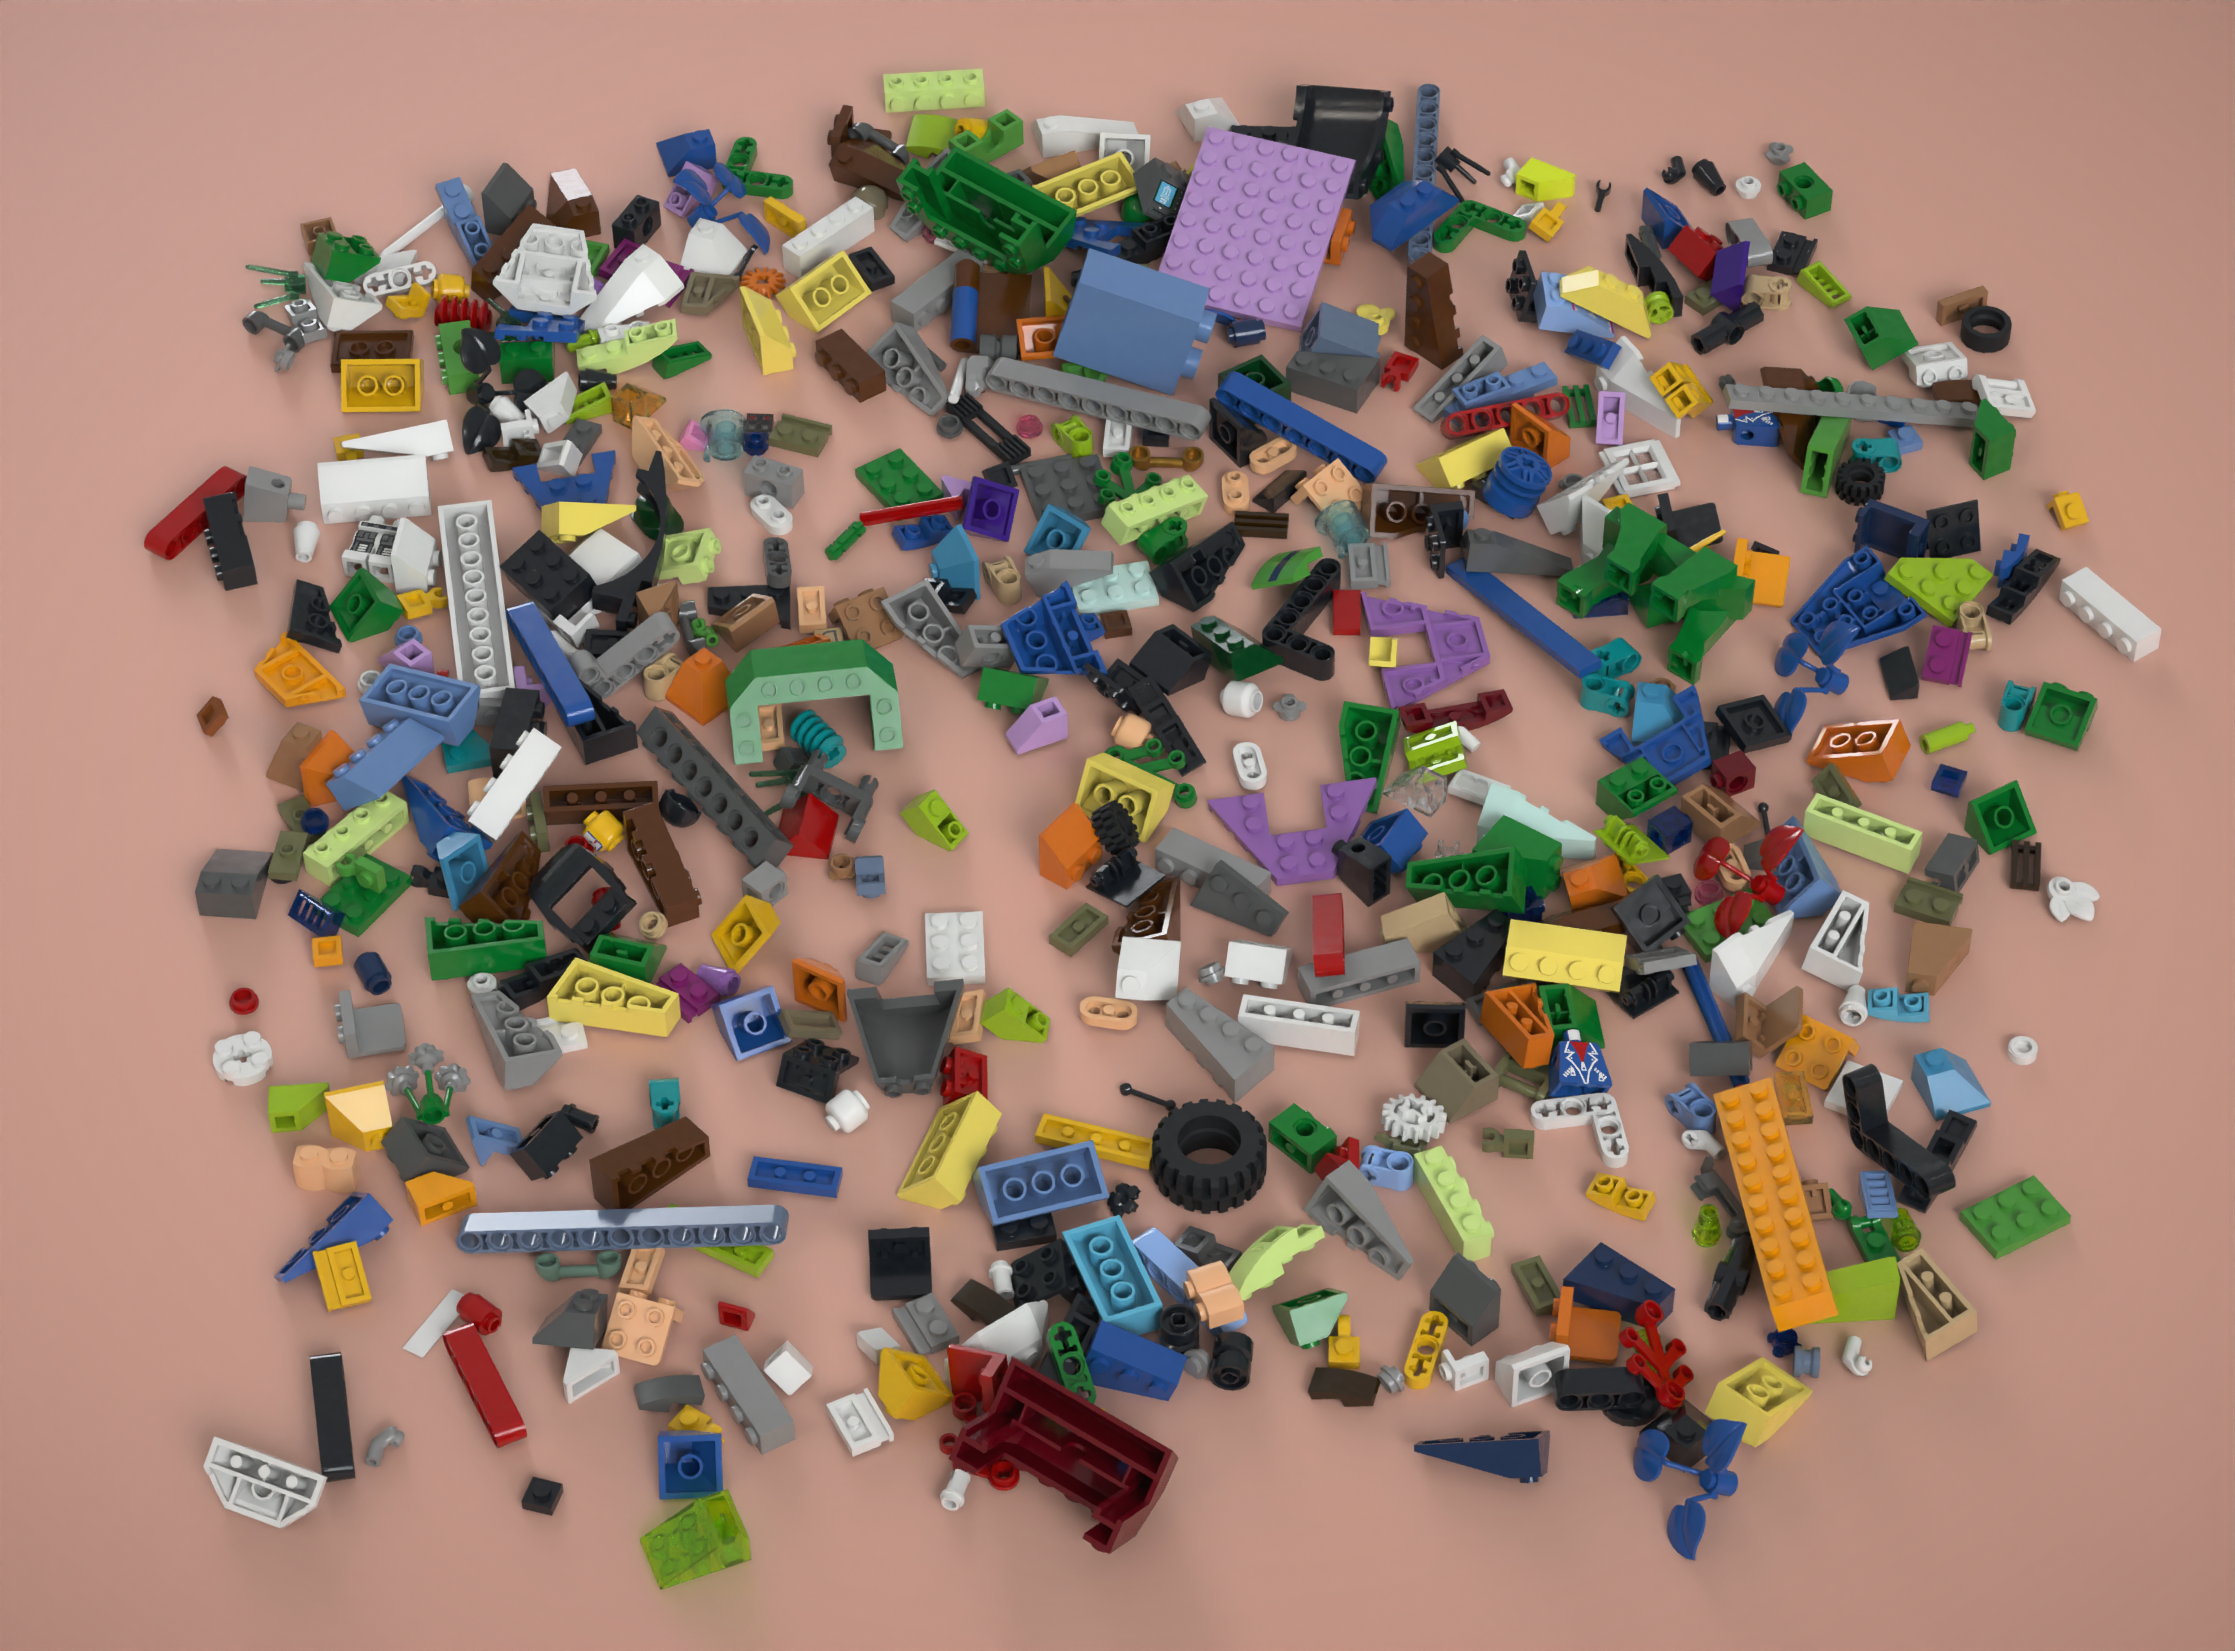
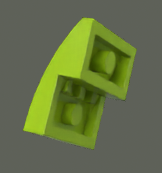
M932 114L914 115L905 145L907 151L928 159L931 152L939 155L947 147L949 148L948 140L955 137V125L958 120Z
M1456 721L1403 738L1404 751L1409 762L1410 776L1414 785L1468 768Z

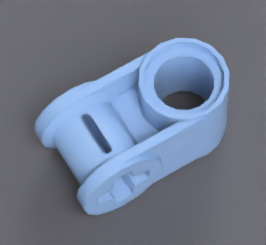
M1368 1145L1363 1148L1360 1171L1370 1181L1372 1186L1389 1188L1395 1191H1405L1412 1187L1414 1184V1162L1409 1153L1384 1149L1375 1145Z

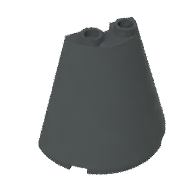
M963 979L934 981L935 994L882 999L877 987L847 989V996L875 1084L884 1090L885 1096L897 1098L904 1093H915L917 1095L931 1093V1087L934 1085L964 993Z

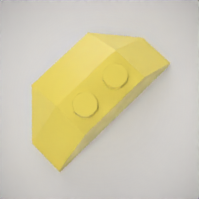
M1591 266L1584 267L1560 279V297L1647 339L1651 337V321L1644 295L1635 285L1626 284L1618 280L1614 275L1606 274Z

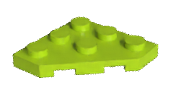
M1900 558L1887 573L1884 580L1908 598L1912 596L1920 607L1951 628L1958 620L1961 604L1973 601L1994 574L1972 558Z

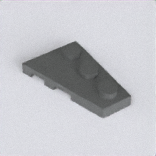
M1223 860L1216 863L1190 906L1270 937L1278 931L1289 913Z

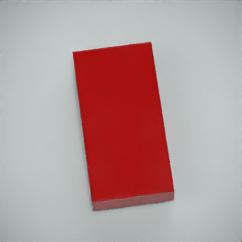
M1333 590V635L1360 636L1361 590Z

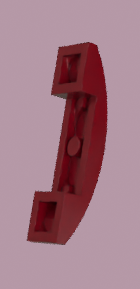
M1501 689L1478 693L1476 702L1430 710L1427 709L1425 703L1398 707L1405 730L1412 733H1420L1456 721L1458 726H1463L1470 731L1512 713L1513 707L1505 690Z

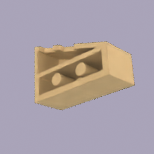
M1923 1248L1897 1262L1900 1289L1926 1361L1931 1360L1978 1331L1977 1310Z

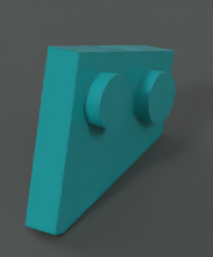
M473 729L459 747L441 742L448 774L492 766L490 745Z

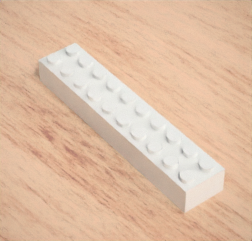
M485 500L437 506L457 680L479 685L481 688L479 698L503 699L505 689L515 688L492 501Z

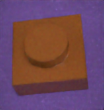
M214 696L210 698L196 715L203 733L212 737L229 718L222 700Z

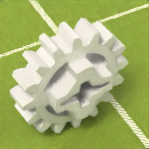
M1411 1093L1406 1097L1400 1094L1398 1095V1100L1389 1098L1388 1104H1383L1381 1124H1384L1385 1131H1392V1137L1402 1136V1141L1404 1142L1408 1138L1412 1139L1414 1143H1418V1140L1429 1142L1430 1137L1438 1139L1439 1133H1444L1447 1113L1443 1112V1106H1436V1100L1434 1099L1429 1101L1426 1100L1424 1095L1420 1098H1415V1095Z

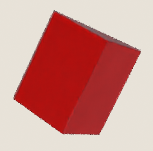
M810 792L798 799L793 808L790 807L789 810L783 809L778 828L794 845L787 856L829 860L839 822V814Z

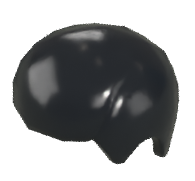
M666 789L659 802L661 816L674 827H689L698 821L702 813L701 810L698 811L697 806L690 798L683 794L675 793L674 789Z

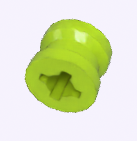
M1656 291L1645 298L1649 319L1652 323L1664 324L1671 320L1674 310L1665 292Z

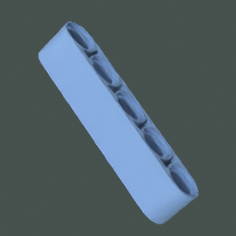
M1151 1227L1133 1239L1132 1242L1148 1275L1179 1304L1188 1305L1194 1309L1195 1303L1193 1299H1187L1183 1289V1282L1186 1281V1271L1198 1266L1155 1227ZM1244 1311V1319L1209 1329L1204 1321L1200 1323L1216 1337L1223 1332L1238 1330L1247 1324L1248 1320Z

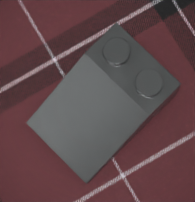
M216 849L201 870L195 890L199 915L256 919L268 878V865L271 862L273 852Z

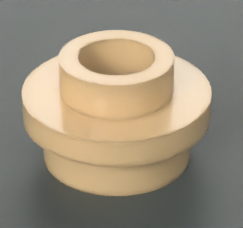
M649 911L639 921L641 934L650 940L661 937L668 927L666 917L660 912Z

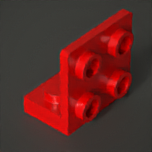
M950 1344L947 1348L953 1395L955 1396L961 1392L973 1394L976 1400L981 1402V1408L986 1413L992 1406L1008 1368L1007 1354Z

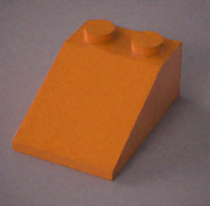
M1900 719L1824 725L1806 761L1807 764L1822 769L1831 762L1837 765L1845 776L1867 783H1884L1894 780L1911 744Z

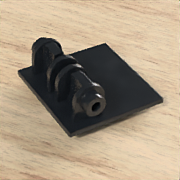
M1977 499L1926 510V517L1930 520L1926 550H1929V558H1950L1981 551Z
M1124 847L1116 856L1111 857L1098 870L1092 872L1090 883L1086 885V888L1128 908L1166 878V874L1137 861L1136 856L1138 853L1134 847Z
M1623 966L1619 994L1606 993L1626 1013L1635 1019L1679 994V991L1672 985L1674 974L1671 970L1639 975L1635 970Z

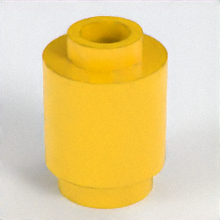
M960 118L955 125V136L969 130L981 139L987 131L988 122L982 118Z

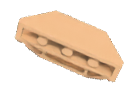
M635 415L632 419V458L639 466L638 468L649 471L655 452L661 451L665 469L666 491L678 492L696 488L703 484L706 478L685 448L669 432L660 427L661 424L656 419Z

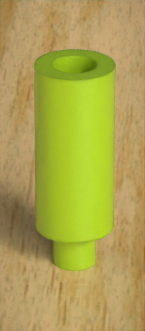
M1962 721L1920 735L1919 743L1921 749L1925 754H1930L1967 741L1969 735L1975 733V726L1972 722L1964 724Z

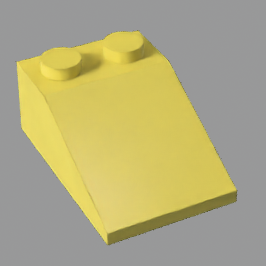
M556 502L542 506L541 532L555 544L575 542L576 537L587 535L635 512L636 505Z
M1761 1357L1719 1382L1704 1413L1713 1420L1727 1419L1746 1423L1747 1426L1741 1441L1757 1447L1777 1432L1811 1396L1813 1390L1766 1358Z

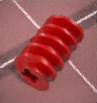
M448 295L442 297L435 310V326L439 327L438 324L470 320L471 328L481 329L489 333L492 325V312L488 309L487 301H483L480 308L476 299L469 306L468 298H463L461 304H459L457 296L453 297L451 303H449Z

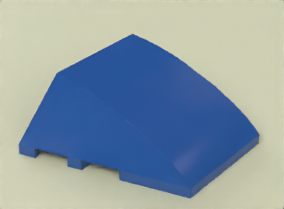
M1067 580L1050 594L1047 593L1042 596L1041 600L1032 606L1025 607L1001 623L1000 627L1020 673L1087 675L1088 672L1083 666L1088 662L1107 676L1108 672L1098 650H1093L1075 609L1077 601Z

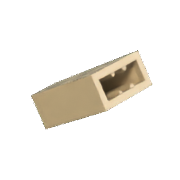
M1445 892L1380 916L1382 928L1379 929V934L1383 944L1408 938L1415 953L1434 952L1466 930L1467 927Z

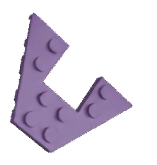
M1361 592V603L1370 637L1425 631L1433 659L1432 663L1381 668V678L1390 709L1398 710V707L1414 705L1490 664V653L1479 617L1460 615L1449 610H1445L1444 614L1427 610L1426 605L1400 602L1390 597L1386 601L1367 597L1366 592Z
M1375 777L1320 785L1326 828L1270 835L1264 793L1208 800V808L1210 812L1213 811L1220 818L1227 831L1235 835L1236 841L1246 852L1249 851L1254 856L1257 864L1271 872V880L1277 886L1334 879L1338 872L1339 858L1332 853V847L1338 840L1343 839L1346 843H1349L1351 837H1354L1361 823L1360 818L1368 808L1367 803L1373 790L1377 788V779Z

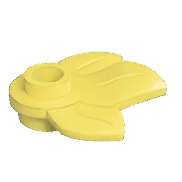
M1362 304L1356 309L1358 316L1379 323L1378 335L1388 332L1390 320L1396 316L1394 309L1390 307L1379 309L1373 304Z

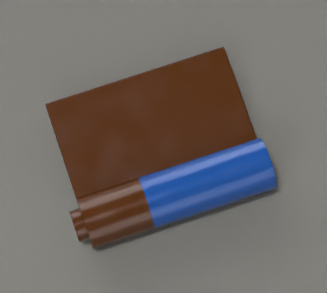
M963 259L957 262L954 267L950 348L962 353H980L981 334H995L998 339L1002 335H1017L1016 319L1030 318L1032 275L981 273L979 264L971 259Z

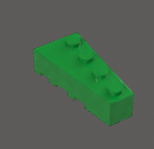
M1515 846L1407 862L1405 887L1416 902L1445 892L1454 908L1488 911L1498 909L1500 912L1524 914L1528 864Z
M425 917L427 953L432 981L473 976L481 972L496 973L525 969L527 963L547 957L543 921L504 920L502 924H494L489 919H478L477 923H461V918H449L448 922H436L435 917Z

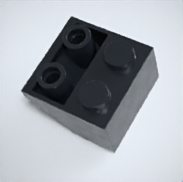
M1171 624L1155 631L1130 661L1129 666L1145 678L1152 674L1161 691L1170 696L1205 680L1213 653L1177 626Z

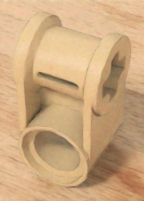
M1749 275L1744 281L1741 302L1743 305L1755 301L1760 305L1761 309L1787 310L1791 306L1789 291H1791L1792 282L1783 276Z
M1005 555L1003 559L995 562H982L984 578L998 600L1005 605L1018 603L1022 598L1021 575L1010 555Z
M1975 601L1964 602L1959 608L1956 629L1965 633L1973 632L1969 650L1984 649L1985 651H1991L1992 635L1987 624L1983 606Z
M667 651L661 658L645 668L643 673L644 692L649 700L662 701L665 699V694L683 661L676 657L675 653Z

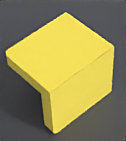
M1371 636L1368 666L1396 668L1399 638Z

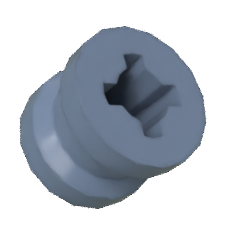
M1794 1346L1793 1377L1808 1374L1812 1378H1819L1820 1347H1812L1809 1350L1803 1349L1801 1346Z

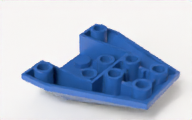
M1866 545L1842 561L1791 618L1790 623L1798 633L1806 637L1808 645L1819 656L1822 652L1819 648L1820 638L1827 626L1834 621L1841 620L1861 628L1847 647V649L1903 632L1926 618L1927 614L1912 596L1906 599L1899 590L1884 580L1886 575L1882 562Z

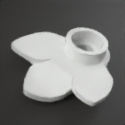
M2065 877L2053 878L2047 886L2048 897L2051 900L2049 909L2053 916L2059 922L2065 921L2070 914L2082 920L2092 922L2095 913L2093 902L2100 898L2099 893L2092 886L2084 882H2071Z

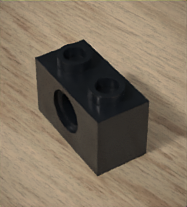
M640 195L635 196L612 224L614 248H617L624 238L639 245H645L661 226L659 201Z

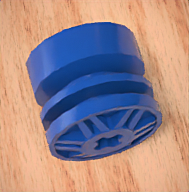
M1517 446L1507 447L1501 452L1499 460L1495 463L1494 470L1490 472L1483 485V496L1489 505L1499 513L1513 518H1526L1533 513L1540 500V496L1545 492L1546 486L1549 485L1552 478L1551 468L1541 456L1531 450Z

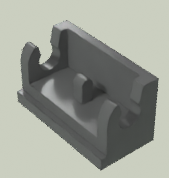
M1948 833L1924 869L1926 876L1937 878L1941 881V883L1932 881L1931 884L1960 892L1980 861L1977 839Z
M1752 1040L1693 1041L1689 1043L1690 1076L1750 1075V1071H1752Z

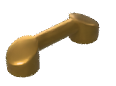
M1143 445L1134 446L1129 451L1133 466L1142 471L1155 467L1183 468L1187 472H1193L1200 468L1204 462L1203 451L1194 446L1188 447L1183 451V458L1151 457L1149 448Z

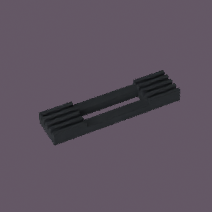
M968 392L965 393V396L960 395L957 403H946V411L951 415L957 416L963 426L1003 462L1009 461L1010 465H1015L1031 456V448L1017 435H1012L983 409V406ZM976 417L980 419L1003 440V443H997L972 419Z

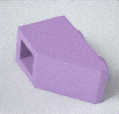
M686 161L682 170L691 169L695 171L706 183L707 192L712 196L719 179L707 169ZM675 183L664 207L685 218L699 206L700 202L685 188Z
M414 638L397 645L378 658V662L385 668L390 663L435 674L432 652Z
M1056 696L1031 704L1005 733L1006 738L1017 755L1068 738V714Z

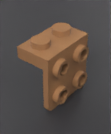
M884 587L873 590V588L865 590L858 594V597L851 600L849 598L839 600L833 604L834 607L828 615L832 625L841 622L848 640L863 639L874 649L900 640L904 636V632L894 625L880 604L881 601L889 598Z
M1795 986L1767 1006L1746 992L1739 995L1736 1002L1735 1041L1752 1040V1053L1762 1058L1792 1037H1796L1802 1029L1803 989Z

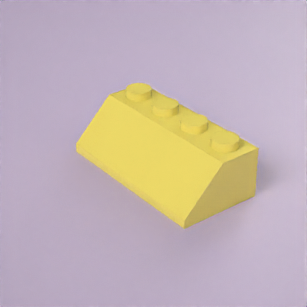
M1121 151L1032 186L1077 210L1076 217L1138 193L1133 177L1135 171Z
M1511 919L1502 976L1504 978L1547 984L1568 983L1575 988L1619 994L1627 935Z
M978 1091L940 1107L904 1178L897 1196L903 1200L940 1210L950 1205L959 1204L966 1196L965 1190L969 1181L972 1180V1175L980 1159L987 1152L986 1146L990 1138L998 1129L997 1123L1002 1113Z

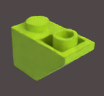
M935 789L916 796L900 812V815L917 836L947 851H952L969 834Z
M1008 987L984 1002L980 1024L1000 1039L1043 1043L1047 1040L1051 1019Z
M329 1082L269 1086L268 1117L271 1132L302 1131L327 1111L324 1092L330 1091Z

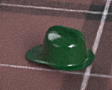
M639 495L635 501L636 511L630 513V516L647 537L657 540L660 529L658 518L651 505L645 498ZM666 495L667 535L682 533L684 521Z

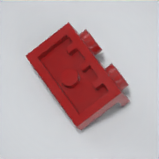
M955 1046L948 1057L945 1056L942 1059L940 1065V1073L943 1074V1082L940 1087V1095L943 1096V1106L976 1091L988 1100L987 1055Z

